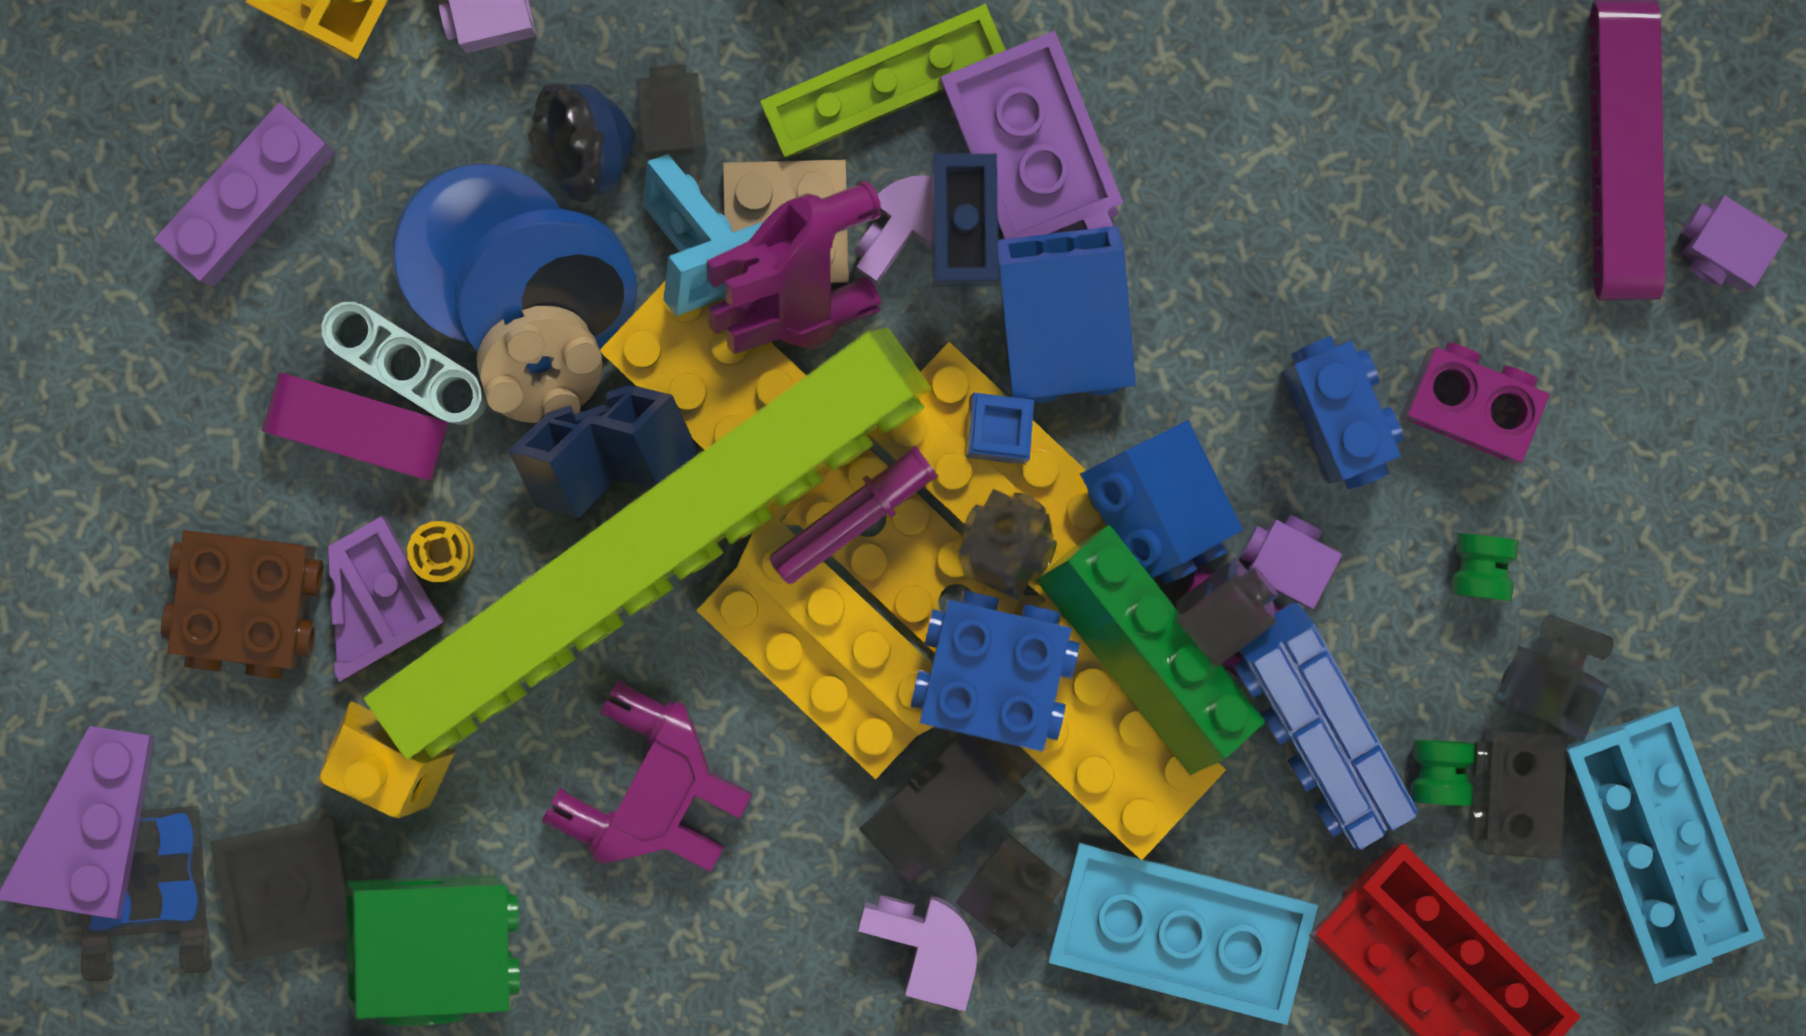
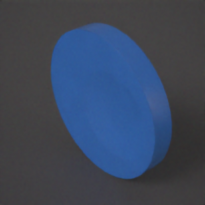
M485 163L466 164L447 169L435 175L420 186L409 198L398 217L394 229L391 248L392 266L402 296L411 309L425 323L449 337L470 342L463 330L455 300L456 280L464 258L485 233L503 221L531 211L560 209V207L539 183L521 172L504 166Z

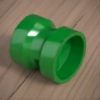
M1457 533L1455 552L1462 559L1459 571L1452 575L1450 594L1512 601L1514 583L1509 578L1508 565L1517 559L1519 540Z
M1415 739L1413 759L1421 767L1420 771H1418V778L1411 783L1412 801L1437 805H1473V785L1468 781L1466 768L1475 762L1476 743Z

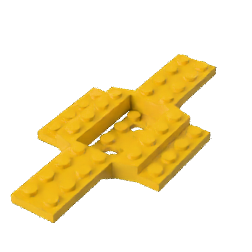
M665 281L600 349V352L636 386L673 395L692 439L704 450L806 377L771 342L733 354L727 347V330L715 334L709 327L708 307L725 299L676 316L663 300ZM948 342L920 372L932 388L918 398L924 409L895 430L891 429L884 434L880 427L868 434V437H871L895 461L911 451L913 446H916L939 477L935 481L929 482L924 488L1038 595L1026 596L927 502L915 493L893 509L897 514L893 518L886 514V523L880 533L871 537L858 535L831 556L924 643L932 609L940 610L939 596L946 587L953 584L964 585L974 593L1000 598L997 611L1021 616L1023 606L1026 604L1060 612L1036 579L1075 545L1106 527L1100 513L1092 506L1088 496V489L1080 473L1086 470L1034 421L1032 422L1030 460L1025 465L967 458L965 456L969 397L973 392L999 396L1007 395ZM869 448L845 466L841 465L833 471L828 464L822 467L817 472L824 481L795 502L791 501L782 508L777 501L768 506L767 508L773 515V518L752 533L737 568L696 611L874 779H877L917 735L934 727L920 723L922 709L910 707L918 670L931 672L933 663L824 561L795 583L788 584L780 577L769 559L774 551L796 536L787 527L788 525H799L804 530L865 485L862 478L868 475L870 479H873L888 467ZM1060 614L1058 625L1072 628L1069 640L1080 643L1072 679L1060 677L1055 702L1066 704L1058 740L1046 738L1044 751L1025 747L1021 748L1142 861L1218 780L1226 769L1220 763H1216L1189 775L1072 625ZM929 647L935 653L936 648Z

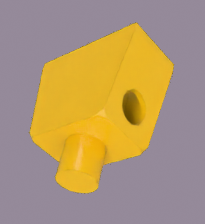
M351 701L326 752L318 780L391 817L401 818L430 807L456 751L446 749L431 759L425 750L406 760L374 713Z

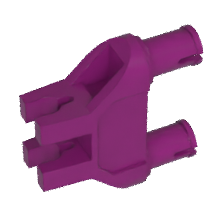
M861 181L855 186L824 198L806 193L788 200L768 216L748 242L706 260L708 282L713 287L725 283V300L708 307L709 327L715 334L727 330V347L733 354L778 339L805 349H815L829 343L835 335L837 328L880 312L881 308L878 304H881L878 291L873 282L867 277L858 278L853 283L831 291L830 248H832V241L835 239L836 233L867 221H874L881 216V212L878 210L881 208V203L874 187L868 181Z
M618 679L609 695L630 705L631 710L609 699L605 701L600 715L607 716L648 738L646 745L651 747L616 812L611 810L607 815L568 794L566 790L560 787L550 804L571 814L573 818L550 807V809H547L541 823L550 825L589 846L588 853L592 855L591 859L599 864L668 849L711 872L725 846L682 824L684 816L695 796L740 818L753 794L709 770L693 721L684 704L676 701L675 704L669 702L665 706Z

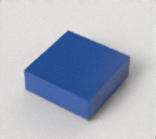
M973 392L969 397L965 456L967 458L1025 465L1030 460L1034 400Z

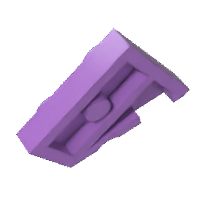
M385 516L375 519L328 546L329 576L332 578L333 586L331 614L332 625L335 624L336 643L334 671L339 682L348 679L445 623L419 575L412 570L407 554Z

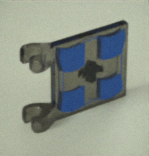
M199 806L142 810L122 919L81 913L83 937L81 974L85 981H104L113 978L115 973L111 936L181 931L179 960L182 972L187 974L200 973L211 969L212 958L207 926Z

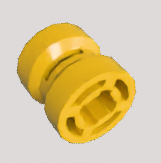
M430 521L419 526L411 535L407 545V559L412 570L421 578L431 582H452L463 577L471 569L475 559V544L471 535L462 526L446 521Z

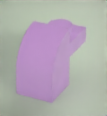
M919 175L903 178L890 184L878 194L881 208L878 210L889 221L884 228L874 222L854 250V253L862 258L856 266L857 272L869 278L874 284L878 285L911 236L932 249L931 176Z
M930 894L924 918L913 915L915 904L897 898L880 895L877 905L865 902L858 927L859 932L916 947L905 988V996L966 1011L977 967V952L972 931L963 915L952 904Z

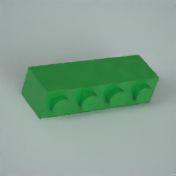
M1110 525L1075 545L1036 579L1041 588L1189 775L1225 760L1265 723L1256 709Z

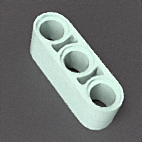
M341 302L333 306L325 314L321 329L322 337L327 347L335 354L431 414L456 425H465L478 420L485 412L488 402L481 379L476 374L377 312L356 302ZM362 315L368 324L367 337L361 345L347 348L340 339L339 330L341 324L350 316ZM405 347H413L420 356L421 365L419 371L413 378L399 381L391 370L392 358L398 350ZM455 380H466L473 390L472 402L466 410L460 413H450L443 403L444 390L449 383Z

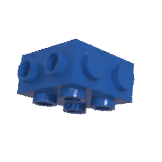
M1331 335L1291 353L1294 365L1281 371L1328 484L1344 481L1349 490L1391 474L1386 462L1401 457L1397 443L1404 441V436L1391 407L1388 406L1381 409L1372 386L1379 384L1380 381L1375 365L1367 350L1363 349L1357 352L1352 340L1336 346Z
M1189 420L1080 473L1088 489L1090 502L1095 510L1100 513L1105 525H1110L1151 578L1159 576L1163 586L1197 570V567L1227 553L1223 541L1243 531Z
M966 590L962 591L960 602L947 599L945 611L932 609L924 646L936 648L931 672L918 670L910 707L922 709L920 723L1038 751H1044L1046 738L1058 740L1066 706L1064 703L1055 702L1060 677L1072 679L1080 646L1079 642L1069 640L1072 628L1058 625L1061 612L1024 604L1021 616L997 611L1000 598Z

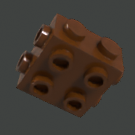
M183 530L182 542H174L169 559L170 578L177 579L174 603H166L161 621L162 639L169 640L167 653L184 655V667L200 670L221 671L222 660L246 663L245 675L282 679L283 668H300L301 658H310L315 641V621L306 619L309 596L319 595L323 580V560L314 559L316 546Z

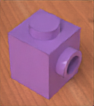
M1724 195L1711 201L1709 206L1702 202L1696 206L1682 227L1681 234L1686 236L1688 240L1679 253L1692 261L1689 270L1700 279L1717 287H1721L1725 281L1742 292L1757 285L1786 239L1787 234Z
M1289 515L1285 524L1278 520H1270L1266 530L1256 525L1246 541L1239 558L1248 562L1242 575L1299 603V605L1307 609H1314L1342 554L1318 542L1322 534L1320 529L1295 516Z

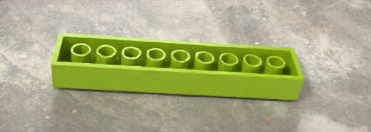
M888 327L868 331L363 698L406 760L425 750L430 758L433 759L446 749L453 748L479 729L473 720L475 717L481 724L495 714L502 713L526 696L528 693L521 685L522 683L526 682L529 688H532L572 663L576 659L570 650L572 647L575 646L579 652H582L625 624L619 615L622 611L625 610L630 617L642 608H648L672 591L674 587L668 580L672 575L676 574L678 579L682 580L691 573L695 574L722 555L724 552L717 544L726 537L729 543L732 544L741 537L745 538L772 519L773 515L767 508L772 503L777 501L782 508L791 501L795 502L822 483L824 480L817 472L822 467L828 464L833 471L841 465L845 466L871 448L874 444L868 437V434L880 427L885 434L891 429L895 430L921 412L924 406L918 398L932 388Z

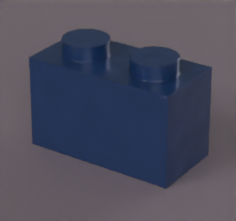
M997 153L933 154L931 161L933 287L995 286L999 280Z

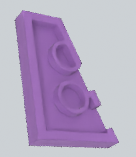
M89 726L2 885L0 900L122 919L154 747V736Z

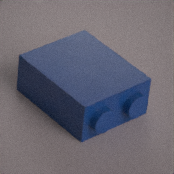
M1118 226L998 240L999 290L1007 369L1012 397L1034 400V403L1052 401L1063 394L1087 392L1092 395H1109L1117 392L1121 387L1136 386L1125 249Z

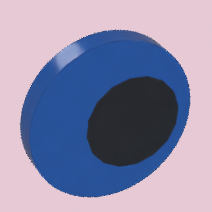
M545 209L523 213L507 219L485 233L474 244L460 267L456 280L455 300L463 330L477 351L484 337L493 326L504 320L506 326L513 320L524 317L522 310L534 306H554L575 313L587 324L589 332L596 338L600 350L633 315L637 301V280L624 245L606 225L588 215L575 211ZM542 356L538 364L528 363L526 365L531 373L534 374L545 372L552 367L549 356Z

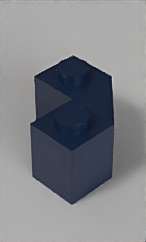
M626 385L607 392L608 403L577 414H575L571 405L548 412L508 451L536 507L578 519L584 512L594 507L599 497L617 480L652 489L688 463L699 451L673 395L634 385Z

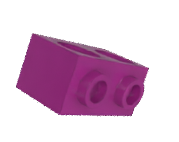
M1447 342L1444 350L1438 347L1427 350L1400 418L1510 464L1522 463L1550 397V393L1535 388L1538 378L1530 373L1504 365L1501 373L1479 365L1481 354L1456 343ZM1441 372L1454 374L1462 384V396L1454 406L1441 403L1434 394V381ZM1499 395L1512 398L1518 406L1519 418L1511 429L1499 427L1491 417V405Z

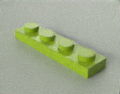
M983 4L765 98L760 103L786 160L944 92L940 77L1006 51L986 4Z

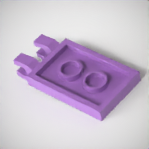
M1055 31L939 78L969 154L997 153L998 226L1003 239L1113 226L1110 218L1119 215L1116 206L1123 204V201Z

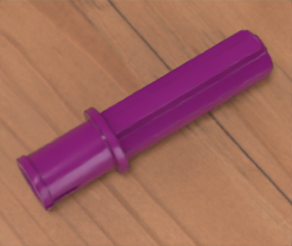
M913 446L911 451L873 479H870L868 475L862 478L865 485L774 551L769 558L772 566L786 583H795L886 514L891 518L897 515L893 510L932 480L935 481L939 478L918 448Z

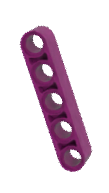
M1657 0L1593 1L1589 15V30H1595V34H1589L1590 91L1596 90V95H1590L1591 151H1597V155H1591L1592 212H1598V216H1592L1593 273H1599V277H1593L1594 293L1597 300H1660L1665 285L1660 7Z

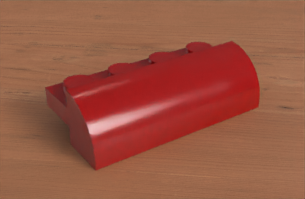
M1404 843L1392 847L1369 865L1343 892L1345 896L1309 934L1411 1036H1565L1581 1017Z

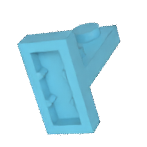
M669 154L647 161L642 206L679 250L678 253L668 256L663 299L672 312L678 316L725 298V283L713 287L708 282L706 260L748 242L763 222L733 232L727 218L721 213H716L702 196L694 178L689 174H684Z

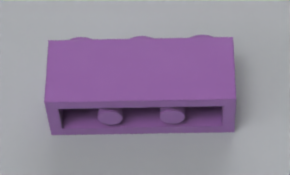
M279 102L154 240L200 282L214 287L334 156L336 151L297 115Z

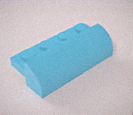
M1672 705L1621 725L1603 728L1585 735L1564 747L1648 976L1653 984L1713 963L1712 958L1765 939L1678 706Z

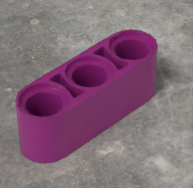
M279 372L261 431L432 481L449 422Z

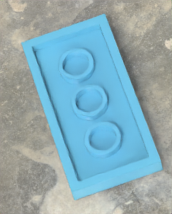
M1078 842L1048 956V963L1288 1025L1310 940L1309 934L1312 932L1318 905L1309 901L1147 859L1141 861L1136 856Z

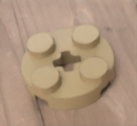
M534 306L522 310L524 317L515 319L506 326L504 320H502L489 330L478 350L477 369L488 405L494 411L511 419L528 423H538L548 412L568 405L572 406L575 414L580 413L581 405L590 399L599 385L602 377L603 362L596 338L589 332L587 324L578 315L559 307ZM542 356L550 357L552 367L545 372L534 374L526 367L528 363L538 364Z

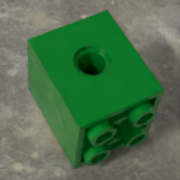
M494 875L345 881L348 1006L356 1019L377 1018L381 1024L394 1026H426L459 1022L466 1017L465 1013L509 1011V995H519L520 967L518 957H512L511 951H508V932H518L519 909L517 895L510 894L507 884Z

